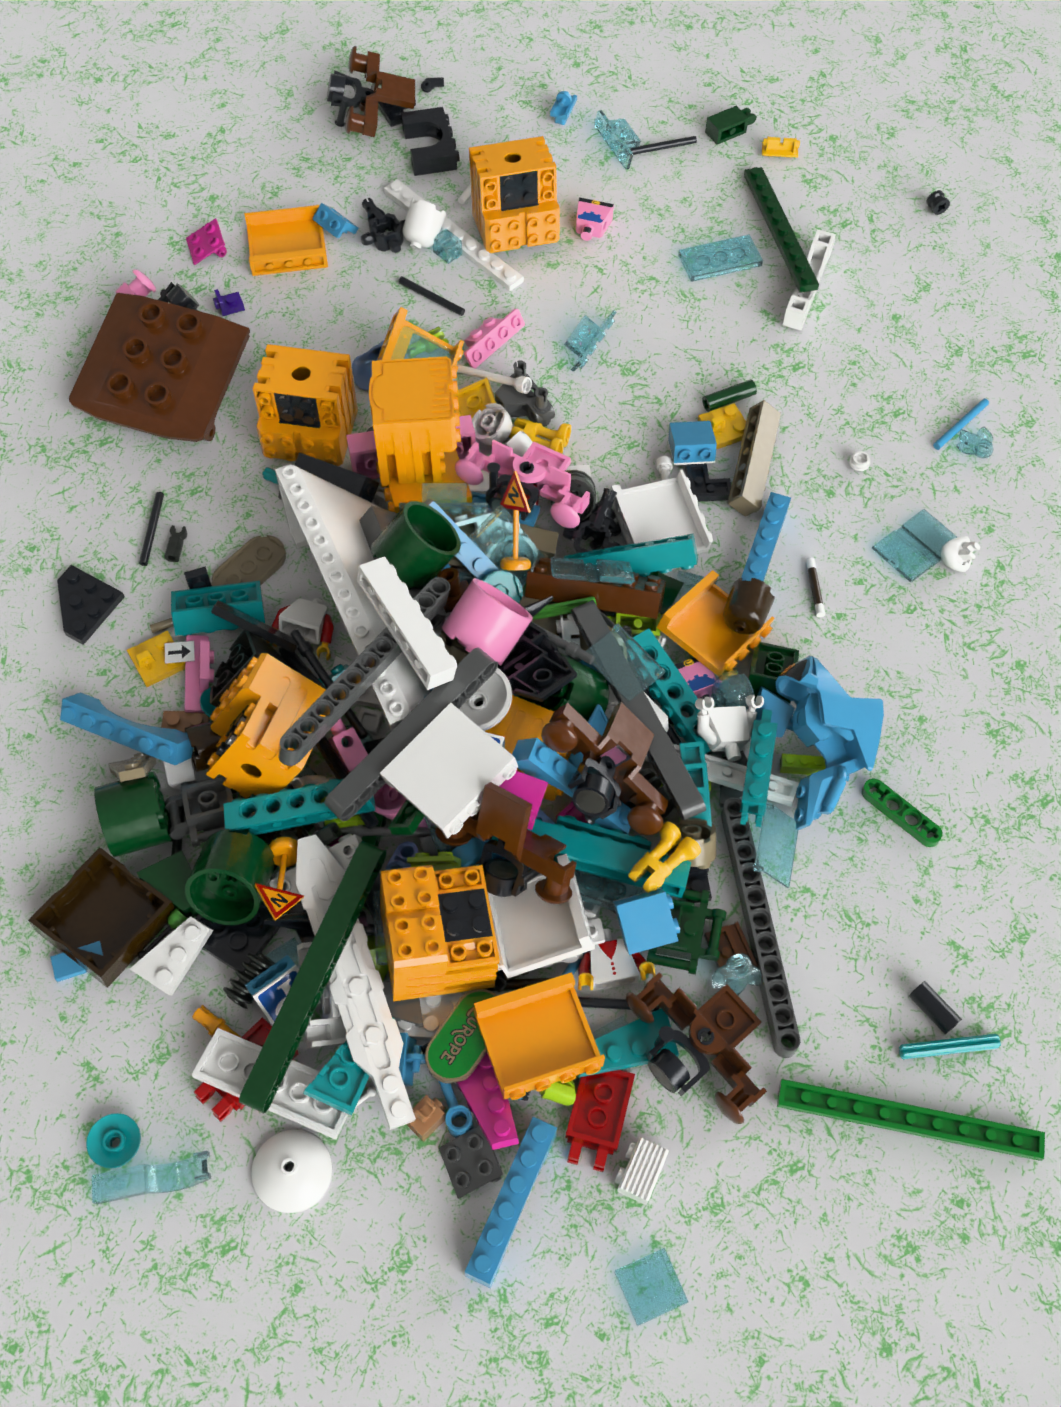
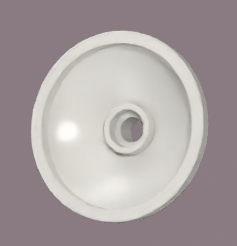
M497 668L494 674L459 708L461 712L484 731L497 725L510 709L512 688L506 675ZM483 701L481 706H476L477 702Z
M287 1130L272 1136L260 1147L254 1158L251 1173L254 1190L265 1205L278 1212L296 1213L312 1207L323 1197L332 1178V1160L326 1146L315 1135L302 1130ZM288 1163H293V1170L290 1172L285 1171V1166Z

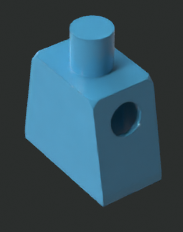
M761 686L757 696L764 698V704L762 707L756 708V720L761 721L763 709L772 710L771 722L778 723L776 737L782 738L786 729L793 731L792 715L795 707Z

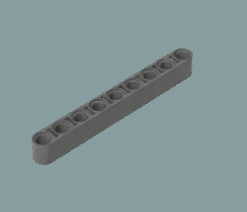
M481 648L473 649L457 665L454 679L435 687L329 793L325 799V805L341 821H347L353 817L386 783L380 772L450 703L459 709L494 674L498 663Z

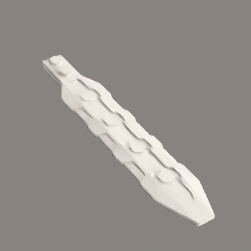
M316 834L298 839L295 883L298 894L304 895L301 903L303 909L307 911L314 936L345 874L342 866ZM357 919L329 979L331 984L329 989L334 1004L338 1006L347 1033L345 1037L352 1059L373 1079L388 1128L391 1130L414 1122L416 1118L399 1071L403 1041L396 1020L391 1016L383 992L384 985L379 971L375 969L367 945L368 938L363 924Z

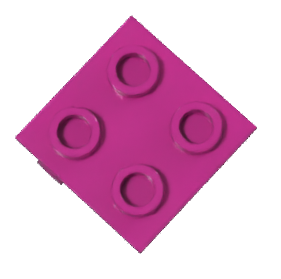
M216 218L186 238L194 265L212 253L219 257H224L227 253Z
M516 771L511 779L505 780L499 787L532 804L527 829L532 830L548 782Z

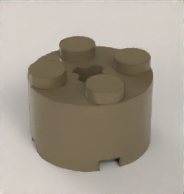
M689 818L684 821L681 819L680 824L676 825L681 832L680 842L685 837H691L699 844L701 853L695 859L688 860L691 862V867L699 869L709 868L711 862L717 856L715 825L712 824L711 827L707 825L706 820L699 818ZM679 843L668 852V856L672 855Z

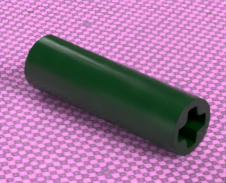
M750 379L703 396L702 403L705 410L709 412L757 394V388L754 381Z

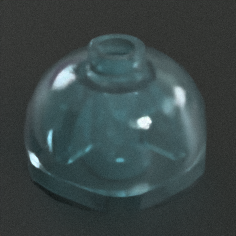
M736 669L720 675L715 680L711 694L715 707L745 706L746 709H749V706L746 704V697L754 695V691L744 673L739 674V670Z

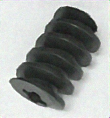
M257 952V955L250 953L247 955L251 963H241L245 969L244 972L236 970L235 973L239 980L230 978L229 982L233 986L232 989L228 987L223 988L224 992L233 1002L245 1009H248L246 1004H251L254 1001L245 984L275 964L270 958L260 952Z

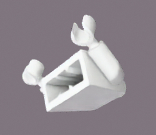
M755 695L747 696L746 704L749 706V709H746L745 706L713 708L714 700L711 697L698 698L695 701L696 708L700 710L697 717V732L706 741L710 750L713 752L725 751L729 762L741 759L739 749L751 739L753 723L757 716L755 710L764 704L762 696L756 697L755 704Z

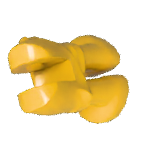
M516 418L509 438H512L519 431H523L532 442L562 454L564 447L566 448L570 439L571 425L562 423L558 430H552L543 427L541 423Z
M665 822L662 829L659 831L660 841L650 853L647 851L633 866L628 875L632 881L637 882L649 871L652 875L643 885V889L647 893L656 891L661 887L665 878L683 861L693 860L701 853L699 844L691 837H685L680 842L681 832L672 822ZM679 843L676 850L664 863L659 861Z

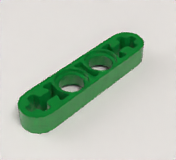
M872 778L865 782L862 788V795L869 803L922 845L935 847L939 843L943 832L936 823L882 781ZM874 787L877 788V792H873V794L869 791ZM883 794H885L886 796L880 801V797L882 798ZM889 800L895 801L898 804V809H889L886 802ZM905 816H914L917 819V824H908ZM921 824H923L924 827L921 829V831H918ZM933 832L935 835L929 839L926 836L927 833Z

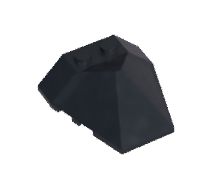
M530 622L501 666L498 664L497 667L508 678L513 694L540 702L546 700L577 677L576 671L567 659L561 656L555 643L549 640L546 631Z

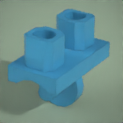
M561 91L557 94L556 101L550 111V116L555 117L556 124L565 125L577 101V95L571 96L568 91Z
M400 1033L403 1048L399 1071L404 1085L413 1086L414 1073L420 1072V1064H426L425 1055L421 1054L422 1046L416 1045L417 1040L409 1037L408 1033Z

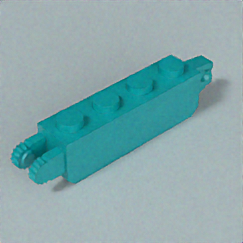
M763 709L761 721L754 720L740 809V812H742L740 824L746 825L748 821V814L756 815L755 827H761L762 818L765 814L778 723L771 722L772 710Z

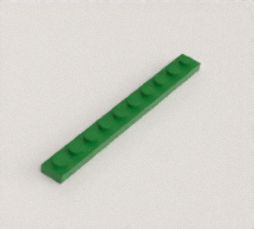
M785 1079L780 1080L777 1107L1038 1161L1044 1159L1045 1132Z

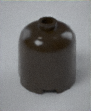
M742 578L736 580L730 590L723 611L724 621L727 626L737 633L746 635L754 634L761 630L775 599V596L770 592L771 587L756 578H752L751 581H742Z
M213 721L184 728L191 747L194 748L192 761L197 772L209 769L210 766L207 765V762L211 755L219 748L217 743L221 736L210 728Z

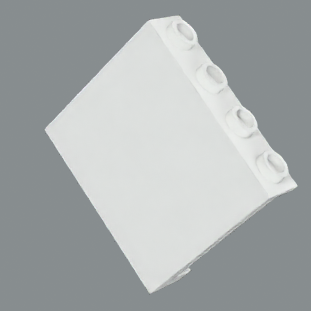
M683 469L679 471L677 477L623 490L620 484L611 486V490L617 492L612 508L627 545L694 533L697 554L708 552L713 542V536L705 525V516L702 512L700 513L697 497L693 495L690 489V480L688 477H685Z
M450 703L380 774L391 788L394 787L433 822L448 839L452 834L454 835L461 830L463 823L469 816H474L480 810L484 786L490 782L500 786L505 780L511 779L517 771L518 764L511 753Z
M567 854L557 857L558 863L562 866L570 863ZM575 872L574 877L570 879L569 883L572 897L569 901L562 904H550L538 897L535 892V885L538 881L546 879V876L542 874L527 882V889L516 897H500L487 892L500 959L499 964H497L498 970H503L507 978L595 949Z

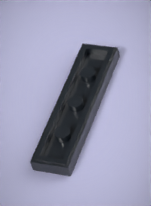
M219 600L211 611L212 614L291 653H294L298 646L291 636Z

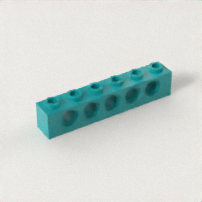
M648 628L627 640L625 643L627 661L632 662L638 677L645 681L649 687L650 695L655 700H658L662 706V711L671 719L675 725L676 733L683 737L686 743L703 741L705 754L713 753L702 737L697 736L693 730L697 729V717L700 712L695 706V701L698 698L652 631ZM642 655L649 656L651 661L644 660ZM655 673L661 674L664 680L656 678ZM667 692H673L677 698H671ZM680 711H686L690 717H684Z
M330 779L326 783L306 784L302 788L282 789L277 793H262L253 798H237L232 800V802L224 803L225 829L245 835L248 832L258 835L337 819L338 817L325 805V801L319 802L322 798L327 797L343 779ZM374 795L356 814L376 811ZM303 802L300 807L295 808L298 803ZM279 807L276 812L272 813L274 808ZM252 812H255V814L252 817L248 818V816Z

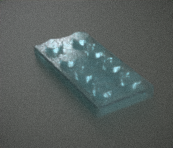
M750 234L681 249L678 255L691 282L760 267L763 264V259Z

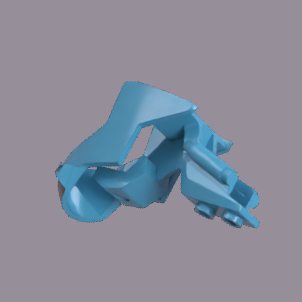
M807 656L790 665L776 680L777 692L796 704V709L793 713L794 733L806 747L814 745L825 759L826 769L813 773L799 782L796 790L798 804L794 813L795 829L797 830L810 826L813 820L821 817V814L829 815L834 811L846 786L845 781H849L850 774L863 768L872 771L878 751L884 717L882 699L850 697L820 663L818 658L813 656Z

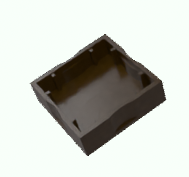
M99 847L74 873L70 881L62 889L54 893L28 921L38 934L108 988L138 956L139 952L166 926L168 917L175 907L171 900L147 882L133 876L122 863ZM100 941L103 956L79 949V947Z

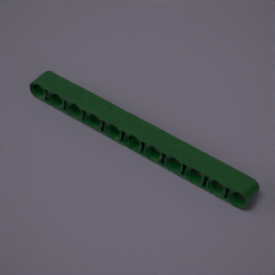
M361 841L242 1089L239 1098L241 1104L263 1114L270 1108L382 868L387 853L385 849L365 841Z

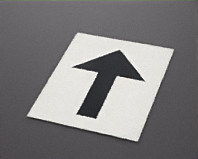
M194 641L165 643V664L195 661Z

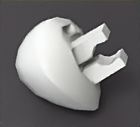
M968 536L957 537L942 546L941 559L952 570L965 572L970 568L972 559L976 557L972 551L979 550L980 546L976 542H970Z

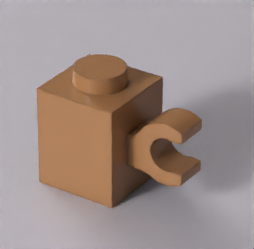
M427 1095L412 1108L416 1120L406 1124L423 1142L445 1121L446 1117L443 1112L446 1108L437 1098L431 1100Z

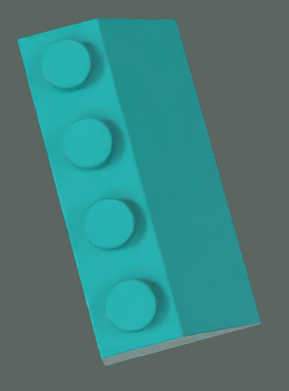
M260 581L171 591V615L175 636H187L202 632L213 633L218 630H236L241 628L212 614L211 611L218 600L265 623Z

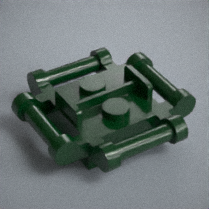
M685 889L682 898L701 901L700 907L694 906L695 904L691 902L672 899L674 908L670 909L673 919H677L680 927V933H677L678 941L649 949L647 962H652L654 965L686 970L688 974L696 975L699 958L711 961L719 960L720 951L718 947L722 923L726 920L727 912L722 909L707 908L710 895L709 890L703 889L701 892ZM709 919L713 920L709 945L705 949L701 948L705 920Z

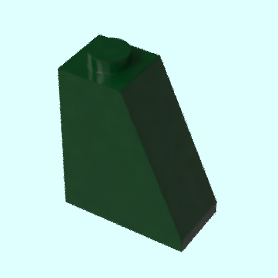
M182 850L136 872L140 880L147 882L171 900L174 907L186 918L190 916L197 917L198 913L190 906L185 895V885L192 869Z

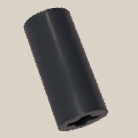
M926 981L922 982L909 995L913 1002L945 1035L962 1020Z

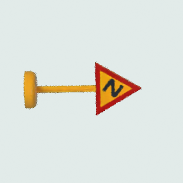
M514 471L499 506L513 510V557L501 559L500 568L516 571L531 568V561L528 558L518 557L519 511L528 513L531 511L517 471Z
M291 837L276 838L269 845L274 854V864L280 866L277 888L257 883L254 885L274 920L278 919L304 898V895L283 890L286 868L294 866L297 862L298 841Z

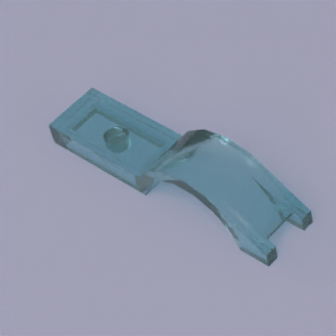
M210 1152L193 1153V1156L189 1159L161 1165L142 1164L92 1175V1203L102 1204L149 1193L179 1191L211 1179V1173L208 1172L207 1158L210 1157Z

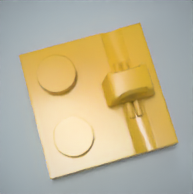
M487 378L459 389L458 395H454L458 396L459 410L455 411L459 412V417L471 415L472 419L479 409L483 411L487 408L485 405L496 403Z
M735 403L698 415V421L711 422L717 443L716 450L742 441L746 420Z
M168 630L127 649L146 687L185 669V662L165 664V643H174Z

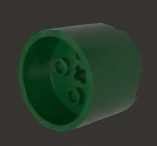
M411 501L405 504L373 541L371 552L372 556L378 559L386 557L389 564L395 567L397 576L401 582L407 585L408 590H411L412 587L422 590L459 552L461 542L455 528L440 512L425 503Z
M561 654L576 671L577 677L543 702L519 695V698L553 712L569 703L588 722L597 704L602 707L605 713L609 702V686L607 680L600 672Z
M154 771L149 772L146 777L122 782L116 781L97 786L94 789L100 826L113 857L173 841L169 835L171 828L169 811L166 809L163 794L159 791L161 785Z
M224 829L213 833L206 840L185 885V895L190 906L205 919L218 924L239 925L251 920L256 915L262 902V898L254 885L257 883L268 886L274 872V854L271 848L261 838L249 832L245 835Z

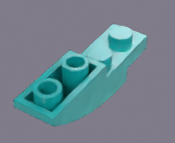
M704 742L680 743V758L706 806V811L691 818L704 819L707 821V825L712 827Z

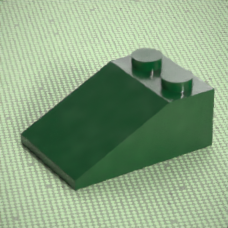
M760 642L753 650L745 697L755 695V701L762 686L788 703H791L790 700L777 692L776 680L786 668L798 662L799 650Z

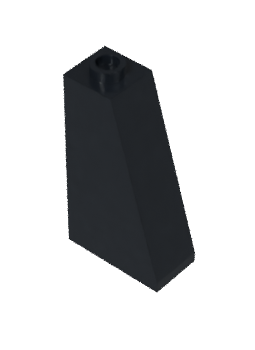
M302 453L298 454L294 465L371 503L379 486V482L369 477Z

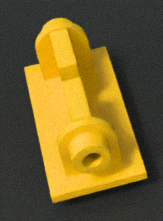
M767 136V138H763L762 155L798 158L800 140H797V138H784L783 143H780L779 137Z

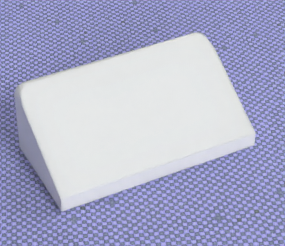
M192 758L177 765L163 761L168 785L175 790L181 789L182 783L188 782L192 784L197 782Z

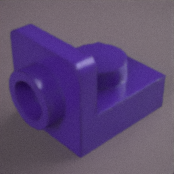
M218 289L214 290L216 297L213 298L216 310L220 309L222 316L245 310L239 292L221 296Z

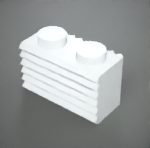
M639 1137L637 1144L631 1142L625 1156L630 1159L626 1169L620 1168L615 1180L619 1184L617 1192L647 1206L669 1151Z

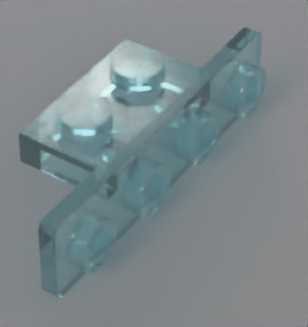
M598 110L594 120L595 128L623 167L629 169L633 158V153L629 148L639 147L641 140L625 119L608 120L603 111Z
M615 310L605 318L600 327L586 315L580 320L564 343L567 348L579 357L571 371L574 372L578 367L582 369L588 362L587 355L591 356L598 347L595 345L596 342L600 343L607 334L604 330L609 329L615 322L613 319L617 313Z
M422 483V503L427 499H431L443 511H449V514L452 515L462 514V511H471V514L481 515L484 514V511H489L488 503H467V483ZM399 503V509L401 510L407 503Z

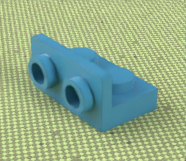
M323 203L320 204L313 217L316 223L338 239L343 232L347 234L349 231L356 234L359 229L335 209Z

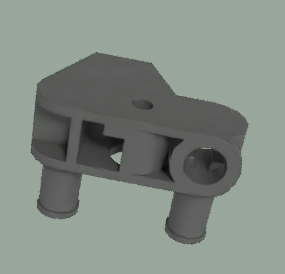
M518 360L517 367V363L514 362V373L510 377L525 376L530 378L526 374V363ZM533 380L531 389L534 392L530 390L527 394L520 393L514 386L503 384L495 392L496 403L500 404L511 418L527 416L530 421L541 423L545 427L555 417L554 408L547 399L548 390L543 387L538 388Z

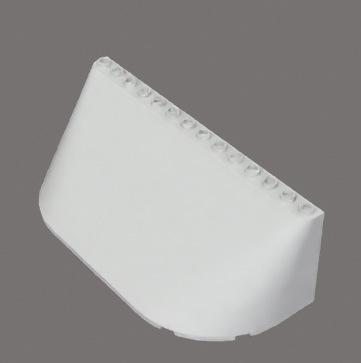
M286 465L277 468L275 472L293 541L297 548L309 545L359 656L386 628L385 623L357 581L359 565L374 560L359 520L371 506H379L297 466ZM447 617L435 628L434 632L437 636L443 630L442 625ZM403 651L372 684L388 720L390 732L424 699V696L431 692L430 689H426Z

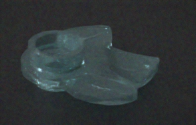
M980 428L977 434L961 429L959 434L960 443L956 445L959 451L964 454L975 455L979 458H989L992 455L993 436L987 428Z
M735 954L727 960L726 965L714 972L711 984L713 988H720L728 984L739 996L747 984L760 986L762 975L760 970L752 965L747 955Z

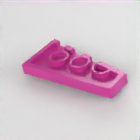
M486 1053L474 1072L466 1080L456 1082V1085L465 1097L471 1112L475 1115L478 1125L492 1150L519 1144L509 1099H503L488 1053Z

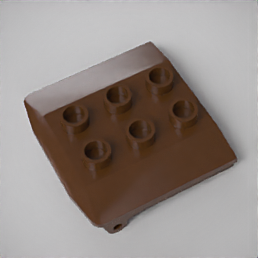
M116 293L70 393L69 402L74 408L99 420L151 435L192 442L212 441L216 430L214 422L217 412L249 340L250 329L219 316L145 296Z

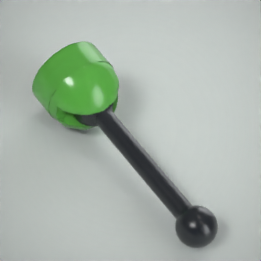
M175 908L168 917L169 926L145 950L139 952L138 958H143L172 929L179 927L187 918Z

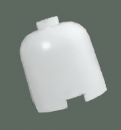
M413 199L411 200L402 231L403 236L410 242L411 247L420 250L421 247L427 248L435 244L447 214L444 210L439 212L435 210L436 205L423 200H418L417 203Z

